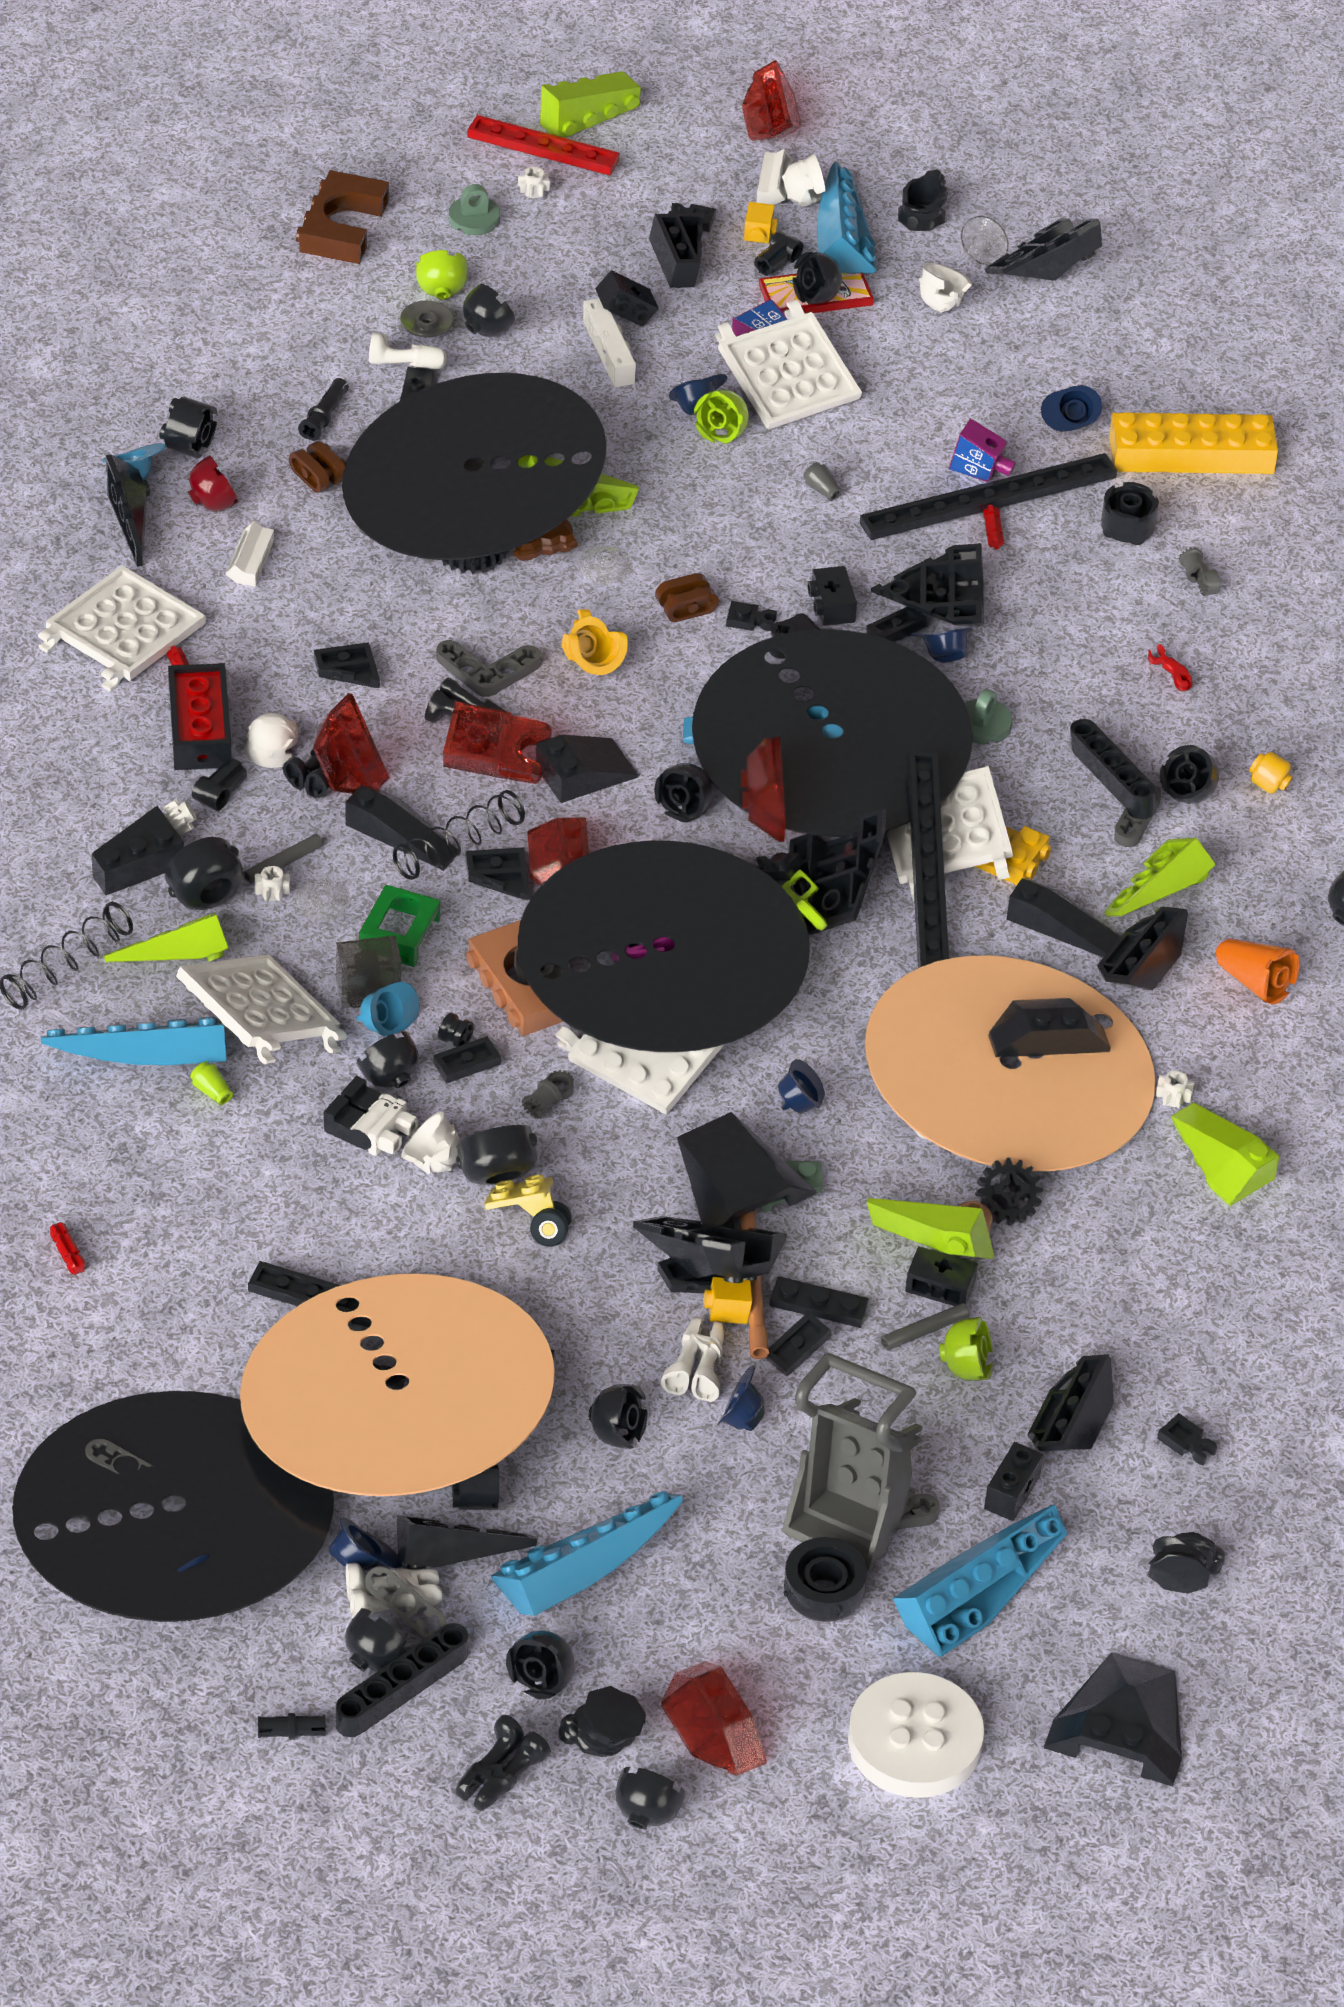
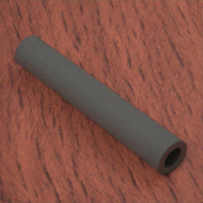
M314 834L243 872L244 878L252 884L255 882V874H261L264 867L277 866L282 868L323 846L321 837L318 834Z
M961 1303L881 1336V1343L888 1351L942 1329L959 1320L968 1318L970 1316L966 1304Z

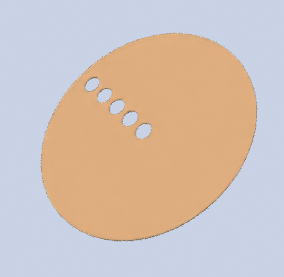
M983 955L955 957L922 966L906 974L884 992L870 1015L866 1029L865 1050L870 1073L878 1090L895 1113L910 1127L936 1145L978 1163L992 1166L994 1161L998 1160L1003 1166L1006 1158L1011 1159L1012 1165H1016L1019 1160H1023L1022 1168L1026 1170L1032 1166V1172L1057 1171L1087 1165L1103 1159L1128 1143L1140 1130L1152 1108L1155 1095L1154 1066L1149 1050L1134 1024L1114 1003L1096 989L1062 971L1039 963L1011 957ZM1070 998L1091 1016L1103 1014L1112 1020V1026L1104 1029L1111 1047L1110 1052L1044 1055L1038 1059L1028 1056H1017L1021 1061V1066L1016 1069L1006 1068L1001 1064L1000 1057H995L988 1036L989 1031L1013 1000Z
M416 1273L377 1276L347 1283L318 1294L303 1302L276 1322L256 1345L245 1366L240 1389L241 1410L246 1427L258 1447L274 1463L301 1480L326 1489L355 1495L398 1496L440 1489L471 1478L496 1465L516 1450L535 1430L546 1412L554 1387L555 1370L552 1352L541 1328L528 1313L504 1295L474 1282L455 1277ZM343 1298H355L359 1301L358 1308L351 1312L338 1310L336 1304ZM356 1317H367L372 1322L371 1326L364 1331L351 1330L348 1324ZM369 1336H378L384 1340L383 1346L374 1351L363 1349L361 1342ZM383 1355L392 1356L397 1361L396 1365L388 1370L376 1369L373 1366V1362L376 1358ZM394 1375H403L409 1379V1384L400 1390H392L385 1383L389 1377Z

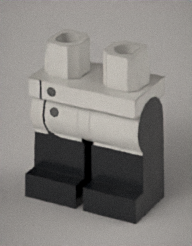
M357 1075L345 1087L341 1095H338L323 1112L324 1132L358 1148L369 1150V1153L375 1156L381 1150L395 1155L402 1145V1136L398 1135L397 1132L400 1131L408 1136H412L418 1128V1118L407 1112L406 1101L399 1098L397 1100L388 1094L383 1095L367 1087V1081Z

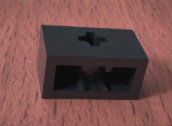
M613 270L595 288L604 309L639 326H644L659 309L650 288Z
M837 566L813 569L812 581H808L807 587L809 597H814L813 607L815 616H820L823 626L855 623L857 601L846 567Z
M918 1246L907 1272L905 1292L952 1306L961 1303L967 1305L976 1282L978 1263Z
M1014 1441L987 1486L984 1509L1014 1521L1040 1478L1044 1454Z

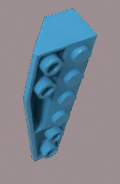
M835 162L830 168L825 183L826 191L822 193L817 218L818 252L826 253L835 259L840 266L841 273H874L877 271L875 242L872 239L853 181L854 177L846 167L842 168Z
M216 1017L198 1018V1023L187 1024L186 1019L168 1020V1025L156 1026V1022L139 1023L138 1028L126 1029V1025H110L108 1030L96 1031L95 1027L77 1028V1033L65 1034V1029L46 1030L47 1035L41 1036V1044L103 1061L134 1065H179L202 1063L205 1061H226L224 1024L217 1022Z
M1050 1505L992 1535L943 1564L895 1596L893 1600L905 1627L938 1657H942L989 1625L1068 1534L1056 1506Z

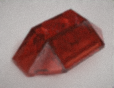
M774 60L755 71L752 77L753 82L748 88L742 104L750 140L778 139L802 127L795 94L778 61Z
M348 693L319 724L313 750L331 790L353 794L361 784L379 789L390 777L353 694Z
M780 736L765 738L747 757L746 770H741V787H746V791H742V809H748V821L778 842H785L786 817Z
M586 817L553 818L527 831L530 877L540 886L552 874L568 863L589 854Z
M704 1661L676 1672L661 1701V1707L690 1754L712 1766L728 1770V1773L736 1776L766 1764L767 1760L754 1718L722 1666Z

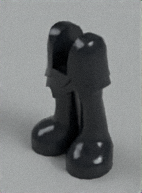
M449 677L442 682L440 690L437 689L432 695L424 717L425 720L436 723L443 715H448L461 721V727L469 729L470 732L479 733L497 741L501 739L504 730L508 729L513 722L509 712L491 700H486L485 702L479 700L462 688L457 681Z
M339 730L325 741L317 744L311 750V757L306 762H303L298 757L289 758L283 764V774L294 788L302 790L305 787L308 795L314 798H321L330 791L331 781L340 770H347L359 756L362 750L361 740L352 737L346 742V733Z
M501 1715L494 1725L497 1741L479 1762L473 1763L467 1769L456 1787V1795L466 1801L483 1784L484 1786L474 1801V1807L480 1811L490 1807L501 1795L508 1792L517 1783V1776L525 1769L544 1761L551 1752L548 1742L538 1733L528 1732L524 1737L520 1724L509 1715ZM519 1748L514 1757L503 1768V1765H501V1763L513 1751Z

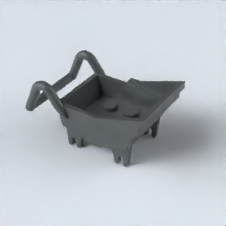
M831 1353L824 1354L800 1382L795 1395L797 1408L808 1416L813 1417L809 1451L803 1450L800 1456V1467L782 1528V1532L785 1535L802 1543L818 1537L840 1539L855 1547L862 1554L867 1565V1571L875 1568V1562L884 1557L885 1551L888 1550L890 1534L900 1525L901 1517L914 1506V1502L909 1501L915 1495V1491L909 1489L912 1478L910 1450L920 1443L921 1437L915 1434L922 1430V1426L914 1424L899 1432L890 1428L896 1418L915 1397L916 1390L913 1387ZM830 1367L899 1395L882 1414L878 1423L860 1416V1412L854 1410L855 1407L861 1404V1400L856 1398L838 1406L833 1404L817 1406L808 1400L810 1391Z

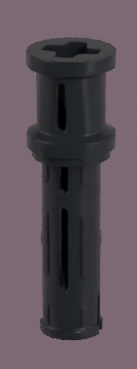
M334 379L318 405L309 409L307 418L302 420L298 426L299 434L303 438L312 441L320 438L322 428L327 427L331 421L332 411L349 389V385H345L346 381L344 379Z

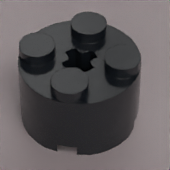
M185 396L180 399L173 398L169 405L170 415L167 424L164 423L161 427L159 437L164 440L167 448L199 459L202 455L198 452L202 447L208 448L213 440L217 427V422L213 421V414L218 415L217 409L214 406Z
M1123 482V486L1115 488V485L1111 486L1104 495L1101 517L1103 534L1120 542L1133 545L1143 544L1155 530L1159 500L1152 495L1153 491L1149 487L1136 482Z
M498 1464L471 1478L452 1484L453 1508H459V1510H498Z

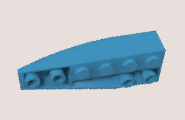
M667 1491L653 1494L649 1497V1501L631 1506L618 1515L548 1546L540 1545L534 1547L527 1552L528 1556L521 1560L514 1559L505 1562L500 1566V1571L491 1575L492 1580L520 1614L536 1616L590 1587L620 1566L664 1525L683 1502V1498L681 1495L670 1494Z

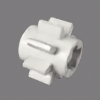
M539 167L525 169V175L518 176L520 193H525L530 198L542 197L543 191L550 190L548 173H544Z
M175 799L163 807L166 812L164 813L165 817L175 831H178L180 836L194 829L192 822L197 820V817L187 801L180 804L178 799Z
M277 866L264 867L261 874H255V894H262L264 901H280L283 894H290L289 873L283 874L282 869Z
M1170 1071L1166 1077L1159 1076L1156 1097H1162L1163 1105L1179 1108L1184 1102H1191L1194 1082L1188 1081L1186 1073Z

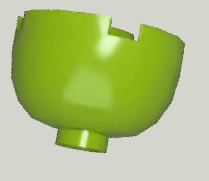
M448 250L425 253L420 256V262L416 261L415 263L417 282L420 288L428 295L437 299H448L450 296L461 291L467 281V260L462 254L457 252L456 257L448 255Z
M730 390L711 391L702 396L694 408V414L697 413V422H695L697 430L703 438L715 443V439L724 444L734 441L744 433L748 425L749 412L746 403L742 397ZM725 428L728 430L727 435H717L715 430Z
M982 1317L967 1318L953 1324L945 1335V1343H941L939 1347L941 1361L947 1362L948 1368L956 1377L967 1381L989 1380L992 1375L993 1363L986 1366L988 1353L993 1352L988 1325L986 1321H981Z

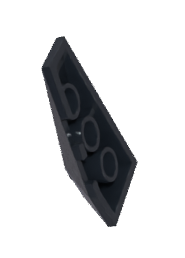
M111 454L106 455L107 496L136 566L139 567L143 564L147 509L146 497L150 496L149 484L147 480L142 479L138 469Z
M397 1515L398 1559L407 1564V1569L410 1570L426 1569L427 1566L440 1567L537 1546L538 1539L530 1534L498 1529H486V1532H480V1528L466 1524L454 1525V1529L448 1528L447 1524L440 1523V1520Z

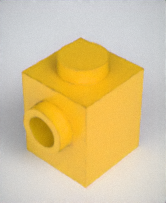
M749 202L744 228L745 241L770 242L771 234H776L778 219H774L775 205Z
M713 1277L710 1290L705 1289L703 1300L704 1308L709 1309V1319L711 1322L747 1324L752 1305L750 1280L743 1279V1283H731L724 1281V1278Z

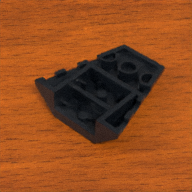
M732 1112L677 1137L702 1224L711 1226L727 1224L730 1225V1228L735 1229L734 1219L781 1197H784L790 1207L817 1194V1191Z

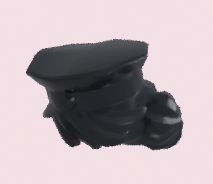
M929 170L920 178L909 181L903 188V205L898 208V221L911 231H930L936 226L945 223V210L942 206L947 201L948 192L947 187L944 186L946 184L945 177L940 170Z
M1188 1532L1180 1533L1173 1537L1162 1536L1156 1539L1152 1546L1155 1556L1148 1563L1150 1564L1148 1577L1165 1590L1187 1594L1208 1587L1210 1574L1216 1575L1220 1573L1224 1565L1225 1552L1222 1548L1216 1546L1212 1540L1199 1533Z
M607 1686L589 1691L585 1704L580 1706L573 1715L568 1714L561 1720L558 1735L565 1744H576L583 1753L599 1757L613 1756L618 1754L624 1747L630 1746L635 1737L640 1735L643 1724H645L646 1713L635 1696L622 1692L613 1686Z

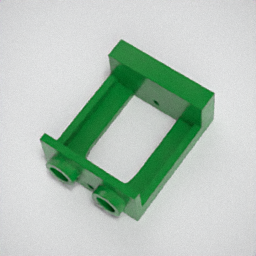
M385 884L359 931V951L415 967L419 960V946L432 922L439 923L441 900ZM389 909L416 916L405 936L379 929Z

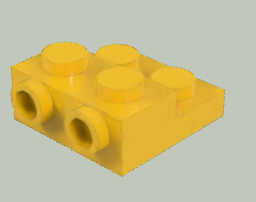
M1006 826L1013 857L1006 858L1010 878L1004 880L1017 885L1021 878H1034L1041 860L1045 862L1048 859L1052 846L1049 845L1050 836L1027 826H1024L1020 832ZM994 862L974 866L997 876Z

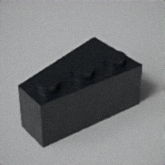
M704 213L654 215L649 241L670 288L695 287L701 265Z
M156 806L91 853L92 876L105 895L112 894L164 874L171 859L184 848V842L159 807Z

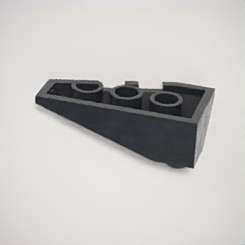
M361 784L345 802L346 826L393 848L399 844L405 845L413 837L425 840L426 833L432 828L426 820L402 799L375 787ZM435 829L429 833L427 841L435 848L440 857V866L437 868L444 871L456 855L449 849L446 838ZM413 840L408 844V847L413 850L419 860L436 867L428 859L425 842ZM450 843L452 849L456 853H459V850L452 843ZM427 844L431 859L435 864H438L435 852ZM398 848V850L404 852L403 848Z
M1021 878L1009 896L1006 920L1095 955L1104 957L1120 938V935L1058 890L1035 881Z

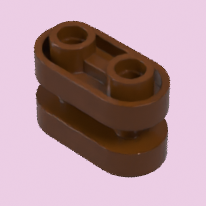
M316 441L307 446V452L299 449L289 455L292 471L315 493L327 489L329 481L334 485L342 482L346 462L344 459L339 458L327 444Z
M701 573L664 581L655 591L657 601L663 607L668 619L674 623L710 614L719 605V598L714 590L710 588L706 577Z

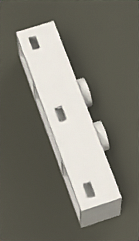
M599 298L583 301L584 325L614 387L635 384L636 364L631 355L629 342L623 339L620 324H616L611 312L603 308Z

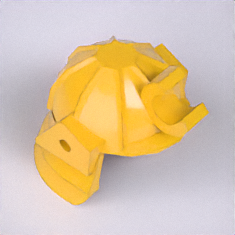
M579 609L577 612L579 619L574 620V626L571 628L570 634H563L561 647L568 660L576 662L584 671L590 674L605 675L613 672L621 665L626 656L628 647L627 635L624 632H609L601 620L591 616L589 609Z

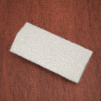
M785 149L776 153L765 152L756 203L775 205L786 200L787 194L782 176L785 174L788 165H792L793 160Z
M255 521L249 524L241 535L225 574L236 583L256 586L274 543V529L264 528Z

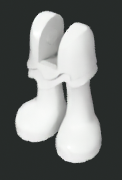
M373 332L370 343L369 362L375 365L409 363V367L441 369L446 365L447 353L444 349L423 344H411V349L405 350L391 348L387 335Z
M694 1318L688 1324L683 1335L682 1350L677 1361L665 1369L661 1377V1386L667 1393L675 1395L684 1394L688 1389L692 1365L696 1356L699 1360V1365L693 1376L692 1393L699 1400L712 1402L718 1398L720 1392V1381L714 1373L715 1363H720L723 1355L724 1327L722 1323L714 1322L710 1337L701 1335L703 1319Z
M357 1563L346 1564V1587L352 1619L361 1608L371 1611L370 1615L390 1610L376 1597L370 1596L372 1594L365 1585L366 1575ZM402 1568L400 1570H391L433 1606L442 1601L443 1593L437 1585L440 1581L437 1570H409ZM388 1575L371 1577L374 1580L372 1587L375 1590L382 1587L388 1592L394 1591L395 1593V1591L402 1588L398 1582H395L392 1588L386 1582ZM402 1593L396 1599L397 1608L405 1607L407 1611H411L415 1607V1598L410 1593ZM387 1594L384 1598L390 1602L393 1594ZM421 1603L420 1608L427 1607L423 1603Z

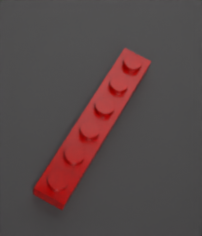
M476 115L467 130V137L606 175L612 174L620 157L619 152Z

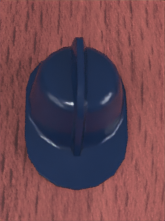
M718 374L704 379L687 381L674 387L668 396L670 400L678 402L686 414L694 415V408L698 400L705 394L716 391L726 382L728 377L726 374Z
M1078 385L1049 394L1043 400L1040 410L1046 425L1053 430L1066 432L1095 422L1101 415L1102 401L1098 393L1091 387Z
M962 628L936 634H908V636L923 637L930 656L938 662L948 663L965 657L967 633L973 631V629Z
M795 1059L791 1063L788 1073L777 1086L783 1098L781 1109L787 1110L791 1108L799 1114H803L814 1107L820 1108L825 1096L823 1084L819 1076L806 1062L800 1059Z
M754 1365L750 1366L738 1381L731 1394L724 1415L717 1425L724 1422L738 1430L746 1429L752 1431L762 1420L765 1413V1399L751 1383L755 1371Z
M345 1517L340 1518L339 1522L342 1529L329 1546V1553L344 1567H346L347 1563H357L364 1571L379 1562L395 1569L402 1567L403 1562L398 1559V1554L386 1543L365 1532L351 1520Z

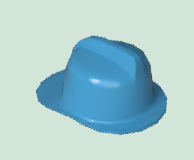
M164 443L150 444L113 456L138 469L144 480L151 471L152 456L163 451L166 445Z
M405 982L392 983L367 995L363 999L360 1010L361 1014L356 1016V1020L362 1021L367 1029L377 1032L384 1037L407 1029L417 1019L420 1008L419 998L410 984Z

